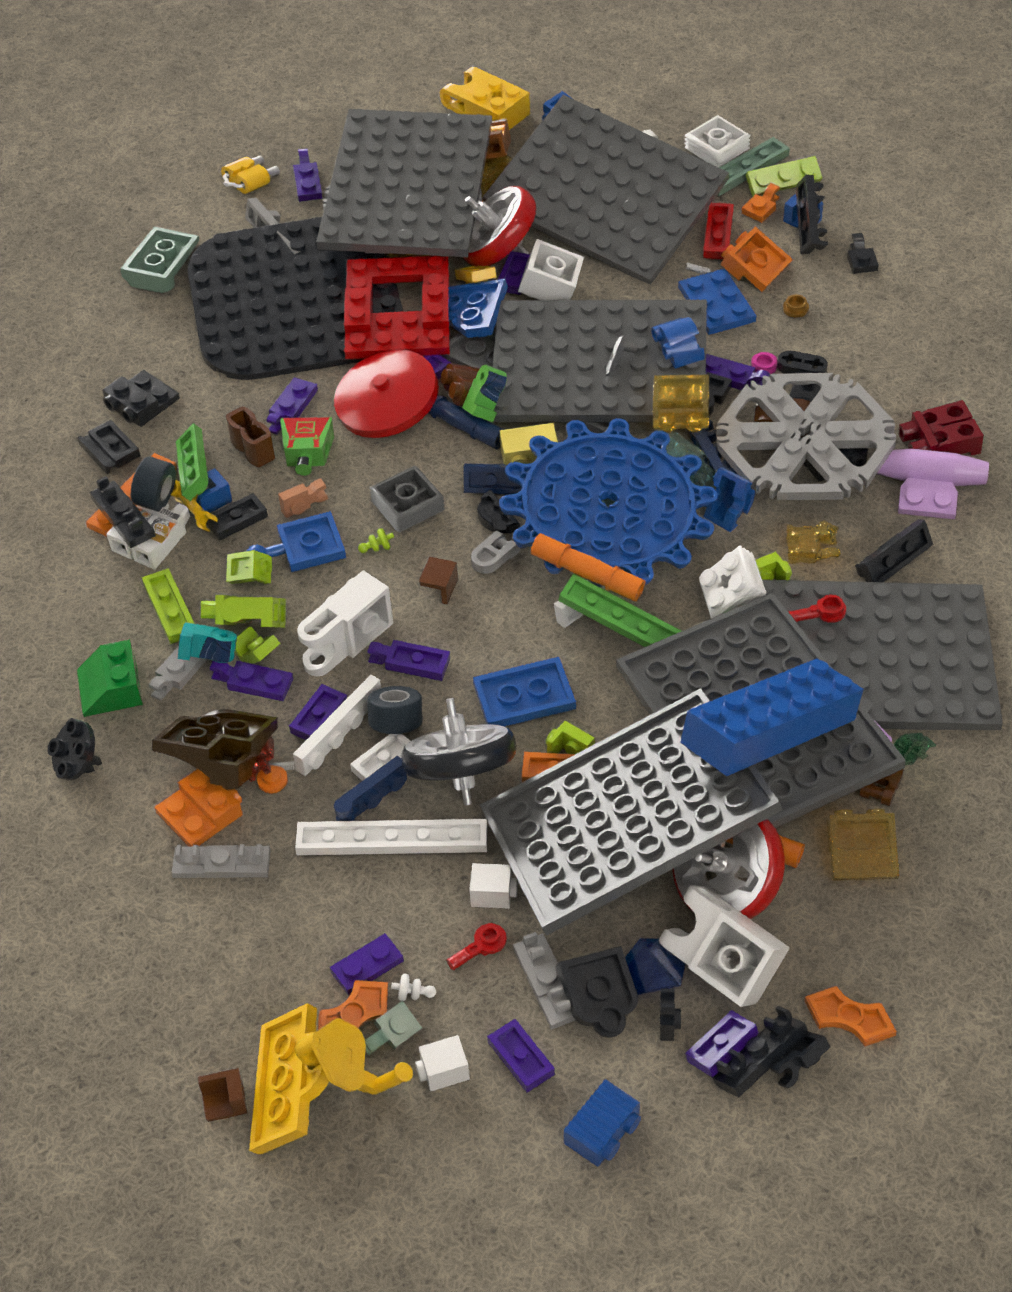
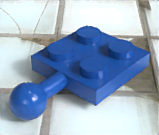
M331 511L277 525L281 544L266 548L255 544L247 549V551L255 550L271 557L285 554L291 572L346 558L345 548Z

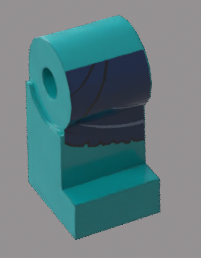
M185 622L180 634L177 659L190 660V657L211 659L219 663L231 662L235 657L237 635L232 631L219 629L218 627Z

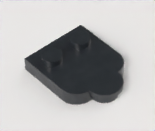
M619 946L559 962L556 967L566 998L570 1001L571 1013L574 1019L581 1025L593 1026L594 1030L602 1037L612 1038L619 1035L625 1028V1017L636 1008L638 1003L637 991L622 947Z

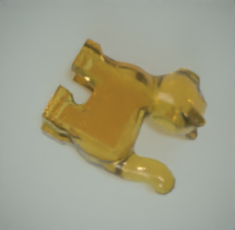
M825 520L820 521L814 527H793L792 524H787L788 563L803 562L811 564L818 560L839 557L841 555L840 549L835 547L822 549L820 544L836 545L838 543L836 533L839 528Z

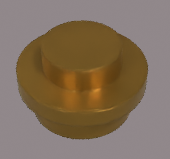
M790 295L783 304V311L790 317H803L809 311V304L802 295Z

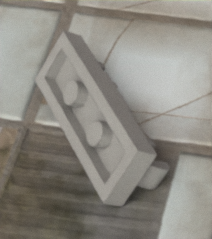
M240 844V846L193 845V847H182L177 845L174 852L172 877H268L270 846H262L261 844L245 846Z
M534 932L523 936V941L513 944V950L551 1030L575 1021L571 1013L570 1001L566 998L556 967L558 962L544 934L537 935Z

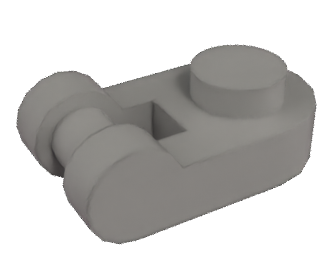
M495 531L473 550L471 554L472 567L476 572L482 574L492 573L509 558L512 559L517 555L520 547L513 540H506L505 535L499 531Z

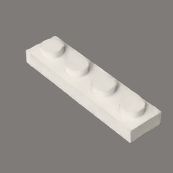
M370 675L293 753L296 771L306 776L312 769H318L332 748L337 749L342 744L344 736L351 729L359 727L363 716L368 712V696L373 691L381 688L380 679Z

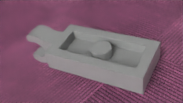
M178 646L155 671L156 677L149 683V687L155 690L151 697L161 701L173 687L181 690L207 659L190 657V660L177 659Z

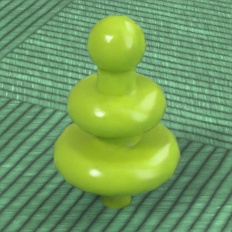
M379 528L377 530L379 537L376 538L374 535H370L368 537L369 542L359 544V552L366 553L371 548L378 552L380 550L379 545H382L385 550H389L391 548L389 540L394 538L393 532L386 535L384 529Z

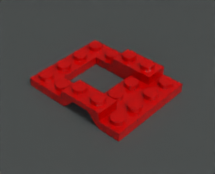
M448 256L347 260L344 306L345 359L367 358L390 350H407L421 356L450 354ZM423 282L422 311L372 313L373 284Z

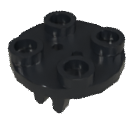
M70 718L56 738L51 739L48 744L47 751L52 756L53 769L58 778L74 780L84 773L95 771L93 765L99 766L102 764L100 757L94 755V731L89 723L82 720Z

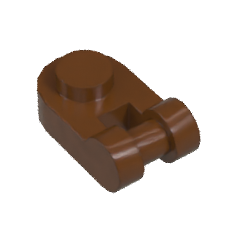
M904 768L861 788L859 796L867 799L873 797L881 800V804L890 806L902 780ZM878 783V784L884 785V786H886V787H885V788H882V787L876 786L875 784Z

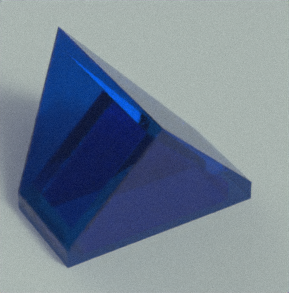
M640 938L625 956L637 995L659 991L661 988L669 989L681 986L686 963L665 949L659 943V939Z

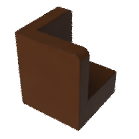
M429 556L419 579L420 586L441 590L442 604L448 605L458 581L457 562Z
M239 1068L198 1077L203 1097L205 1118L208 1122L248 1113Z

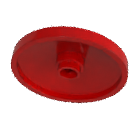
M407 350L380 352L360 361L344 375L335 392V411L342 424L356 435L367 438L392 436L411 428L426 416L438 395V379L430 362L420 354Z

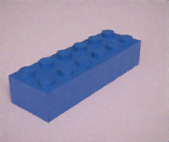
M816 658L688 710L680 743L725 776H729L854 721L864 689L852 682L849 677L829 667L826 662Z

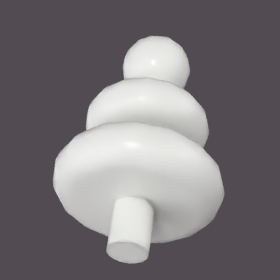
M408 974L401 976L400 983L392 982L391 989L399 990V1001H405L407 993L411 994L413 1000H417L420 994L428 998H432L436 994L434 986H421L420 979H415L413 984L409 983L410 977Z

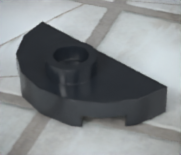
M491 490L482 495L477 513L479 521L485 528L493 532L499 531L500 533H513L516 529L520 528V523L513 515H506L502 512L499 506V499Z

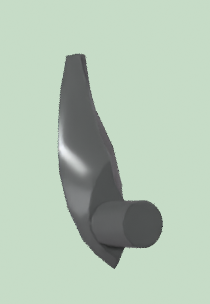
M624 335L617 339L607 363L606 376H609L614 370L618 360L623 355V351L636 354L638 343L627 341Z

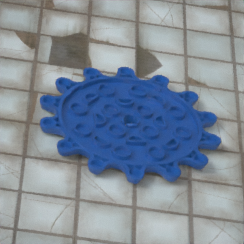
M621 418L610 421L608 429L599 434L588 430L584 422L572 420L566 425V432L568 434L566 440L553 442L544 436H534L529 441V447L537 457L536 460L529 464L511 462L506 466L505 473L507 478L522 488L516 494L501 497L499 506L504 514L520 516L526 520L525 524L513 533V540L520 548L532 546L537 535L542 533L564 544H570L572 549L593 556L612 567L618 566L621 570L645 580V585H647L654 576L653 563L662 561L670 563L676 568H685L691 562L692 556L689 550L684 547L683 541L689 538L706 540L714 533V525L710 521L699 517L696 510L701 507L711 506L716 501L718 493L710 486H698L692 483L690 476L697 473L701 468V459L695 455H685L678 458L669 455L666 447L670 443V436L664 431H654L647 438L638 439L630 434L629 423ZM611 499L615 503L606 507L602 500ZM544 560V565L551 574H559L565 569L563 567L560 569L556 568V565ZM589 581V582H591L592 584H594V585H596V586H598V587H603V586L600 585V584H597V583H595V582Z

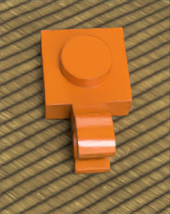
M771 183L767 186L762 197L755 194L742 207V214L761 223L765 221L776 210L775 202L780 196L775 194L779 191L780 186Z

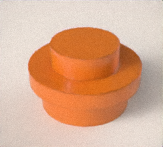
M276 765L263 768L257 775L258 787L266 793L280 792L288 782L286 771Z

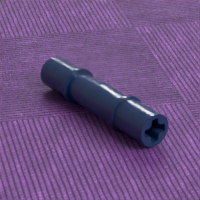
M437 395L434 405L428 412L431 417L440 418L449 425L470 434L472 439H477L496 450L500 448L499 430H504L503 428L473 416L462 407L449 402L445 396Z

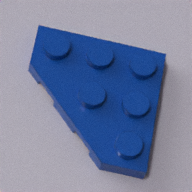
M498 279L449 287V325L467 338L492 335L497 322L501 300H504L508 289L506 280Z

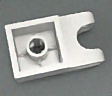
M363 570L354 578L349 579L345 586L334 595L329 596L318 609L299 624L297 628L299 641L309 647L303 654V665L308 674L312 676L327 674L348 655L354 658L393 624L388 586ZM310 631H314L315 635H309L307 633ZM320 655L325 657V661L322 664L314 665L311 663Z
M690 885L684 895V902L695 913L696 925L694 930L689 934L680 928L665 929L659 938V943L686 963L690 970L740 1007L756 1004L790 947L703 886Z

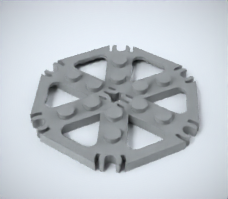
M833 373L770 374L769 377L763 376L762 385H757L755 381H751V388L746 384L717 422L716 427L717 450L739 476L753 483L750 486L751 489L756 485V493L759 494L762 489L769 488V498L773 499L777 495V500H841L843 496L850 497V487H855L859 492H862L863 485L867 489L894 450L896 444V434H894L895 423L890 415L858 382L854 387L853 379H850L846 384H841L840 375L837 374L833 377ZM788 384H817L821 387V390L807 409L803 411L784 390V386ZM852 399H858L873 415V418L870 420L834 421L847 402ZM753 401L762 408L773 422H739L736 417L747 402ZM810 431V435H806L801 439V435L804 436L806 433L808 434V432ZM838 448L877 449L866 465L857 467ZM738 450H776L762 468L752 467L738 452ZM807 459L827 482L823 484H794L791 480Z

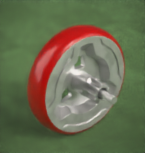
M509 186L496 192L485 202L477 204L470 196L465 199L472 207L471 213L475 217L468 257H462L468 264L474 267L491 266L502 260L511 251L518 250L520 253H529L521 244L536 216V202L530 192L520 186Z
M768 819L733 836V848H724V841L673 868L675 886L683 902L684 895L689 886L697 885L710 890L749 919L762 913L776 897L785 871L783 844L776 828ZM707 871L716 872L717 877L708 881L705 873ZM738 877H740V878L746 877V878H748V879H747V881L745 882V881L739 879Z

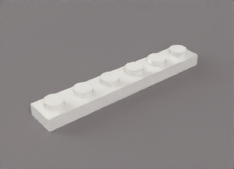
M487 819L297 822L295 849L297 855L487 852Z

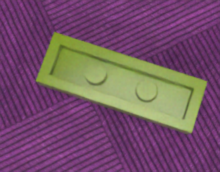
M816 156L747 171L745 175L752 196L764 194L767 186L771 183L780 186L779 191L795 187L806 174L814 175V182L822 180Z
M169 568L141 578L170 644L180 640L184 623L194 624V621Z

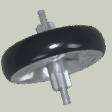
M454 698L446 699L448 715L442 718L444 730L423 735L407 743L401 754L402 765L405 772L414 779H453L454 788L458 791L462 790L464 805H471L469 789L475 786L474 775L497 769L509 763L516 754V739L513 732L505 726L492 724L465 726L464 715L456 713Z

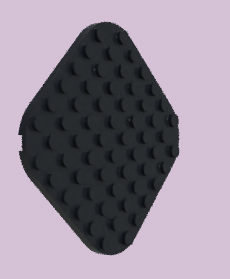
M322 217L215 234L195 250L188 264V276L199 343L205 363L213 371L217 370L228 378L254 380L357 363L364 360L365 358L345 359L344 306L347 260L390 258L389 253L317 249L316 241ZM277 231L290 241L291 249L300 252L294 254L277 234ZM396 283L373 284L372 313L403 312Z

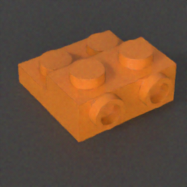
M755 226L749 233L744 231L735 241L737 245L735 247L732 244L727 247L721 255L724 259L720 265L738 281L744 276L763 292L789 266L793 259Z
M198 769L178 782L180 790L155 806L156 813L189 847H193V845L200 846L243 815L240 805L242 798L236 789L227 790L221 785L210 784V778Z

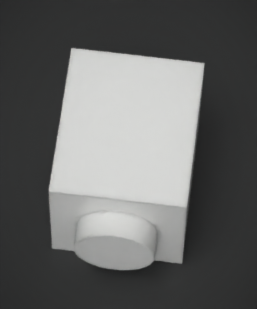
M472 863L469 890L471 907L510 909L511 897L517 898L518 880L517 878H512L511 866Z
M458 1035L419 1047L420 1060L416 1061L415 1065L420 1082L427 1080L430 1092L470 1080L468 1063Z

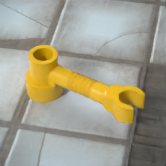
M175 480L171 496L177 502L187 506L195 516L196 524L200 529L210 532L206 526L207 520L211 519L218 522L217 517L205 511L196 502L198 495L191 501L182 496L180 481Z

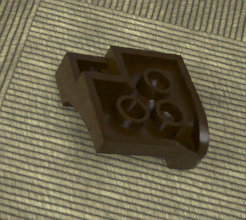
M229 709L214 710L200 717L181 716L152 739V750L175 757L194 766L210 778V784L221 785L225 789H239L252 776L253 766L262 748L278 729V717Z

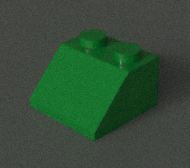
M130 639L100 645L77 669L83 717L143 705L137 664Z

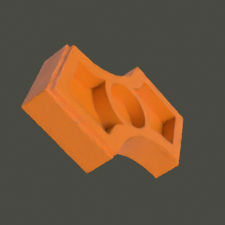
M355 980L352 993L344 1003L332 1009L319 1011L318 1030L337 1018L343 1019L359 1029L368 1021L387 1012L388 982Z
M837 986L805 996L804 1001L818 1029L837 1027L847 1030L859 1038L864 1046L896 1036L897 1031L882 1003L863 1004L855 1002L846 997Z

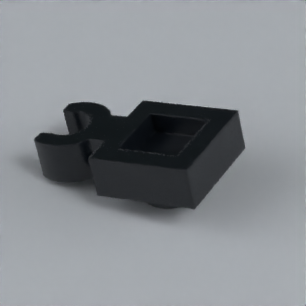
M709 372L706 373L705 405L707 406L708 415L714 412L715 402L722 404L732 387V379Z
M661 988L660 1041H674V1029H681V1008H675L674 1004L675 989Z

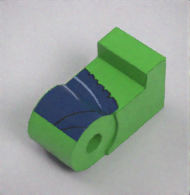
M483 365L472 382L462 408L473 416L493 422L497 413L494 411L495 406L507 382L506 373L488 365Z

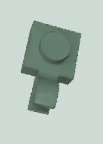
M403 1000L373 1022L379 1031L365 1040V1052L369 1056L387 1042L395 1049L422 1029Z

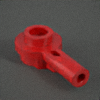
M830 594L822 599H818L816 605L788 612L796 622L820 618L828 623H836L845 617L846 605L842 598Z
M494 923L480 926L474 934L473 943L446 959L448 966L454 971L479 954L486 956L501 951L507 942L505 930L500 925Z

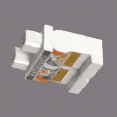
M167 503L160 511H154L137 505L141 514L153 527L156 536L130 548L116 529L112 527L106 534L111 550L129 559L134 558V561L155 570L179 542L180 538L186 534L185 524L190 518L187 506L176 504L170 511L168 510L169 504Z

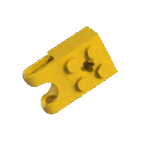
M471 67L464 72V85L449 83L440 90L441 102L447 109L457 114L491 115L492 121L507 118L509 130L530 115V92L477 67Z

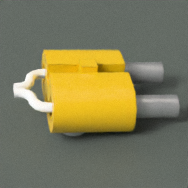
M260 155L253 159L243 157L221 168V174L225 180L223 184L226 187L233 186L243 194H247L269 184L270 177L279 174L280 170L277 166L266 170L261 166L264 163V158Z

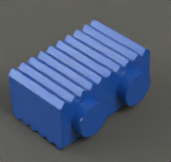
M603 1080L594 1094L590 1096L577 1115L565 1127L564 1144L597 1167L604 1159L610 1161L619 1150V1140L625 1133L632 1134L641 1121V1116H639L640 1102L608 1080Z

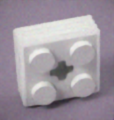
M719 115L685 134L687 138H685L686 142L684 144L686 146L684 148L716 167H721L750 149L749 137L751 135Z
M741 545L732 552L726 553L718 563L710 569L704 570L699 577L711 619L766 595L754 555L749 550L742 548Z

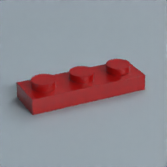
M711 203L709 205L703 258L724 259L721 255L730 245L734 204Z

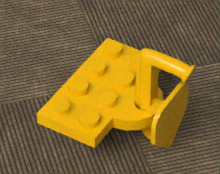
M308 1003L261 1025L249 1151L255 1154H264L307 1135L310 1102L322 1093L329 1081L333 1085L349 1092L359 1090L376 1095L403 1082L410 1081L413 1077L411 1066L405 1062L397 1063L394 1070L379 1077L365 1071L366 1043L362 1032L356 1026L340 1018L332 1020L316 1031L317 1008Z

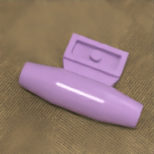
M897 449L891 452L877 474L904 481L900 488L898 514L955 519L958 495L955 486L987 484L989 462L957 453Z

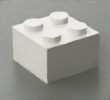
M536 239L518 292L539 300H570L577 284L584 257Z

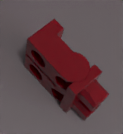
M963 400L931 408L922 413L921 411L912 412L911 421L899 424L898 432L902 442L916 440L908 444V449L957 454L969 452L970 455L981 454L984 438L982 431L975 419H972L973 416Z

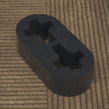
M784 351L778 356L777 368L783 374L798 373V371L827 373L828 362L824 357L797 351Z

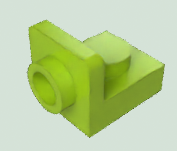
M255 550L227 554L226 582L231 584L252 581L263 584L271 583L272 557L270 555Z
M776 551L755 560L762 580H790V576H792L791 567L787 561L781 559Z
M249 626L237 635L235 653L242 662L254 664L260 662L281 643L274 634L262 638L261 635L259 636Z
M564 721L557 729H553L546 738L547 753H559L564 748L567 754H577L595 744L593 736L567 721Z

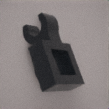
M863 233L852 234L853 243L850 244L852 250L848 251L847 259L853 274L878 271L879 264L873 248L865 249Z
M808 1032L781 1059L774 1061L770 1069L772 1072L781 1074L785 1070V1075L778 1081V1084L786 1088L792 1087L798 1080L800 1067L808 1069L816 1064L831 1046L825 1036Z

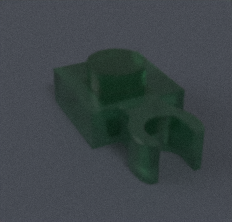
M909 733L900 736L894 743V746L906 760L905 765H913L918 757L922 760L928 757L926 751L931 747H936V744L922 733Z

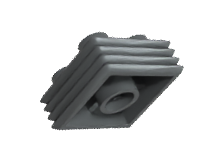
M417 466L406 469L369 488L372 503L397 532L408 529L445 510L444 496Z

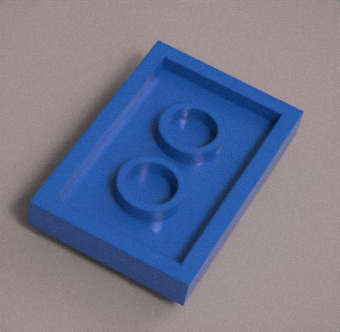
M725 268L678 281V288L686 300H707L706 332L708 335L756 322V314Z
M559 657L473 677V685L486 724L508 726L576 709V700Z

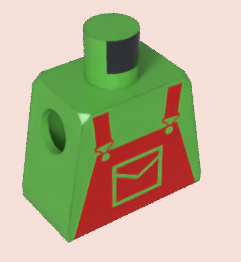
M332 417L281 418L287 466H295L296 473L302 476L309 475L312 471V466H325L334 440Z

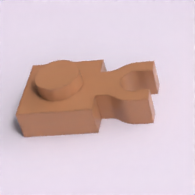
M320 478L313 481L308 487L302 483L279 493L281 512L288 518L292 515L302 514L306 509L311 508L310 504L314 502L319 503L328 500V496L324 492L326 484Z

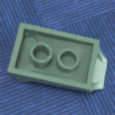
M153 227L120 268L122 277L130 286L159 293L172 290L175 286L174 277L198 244L199 236Z

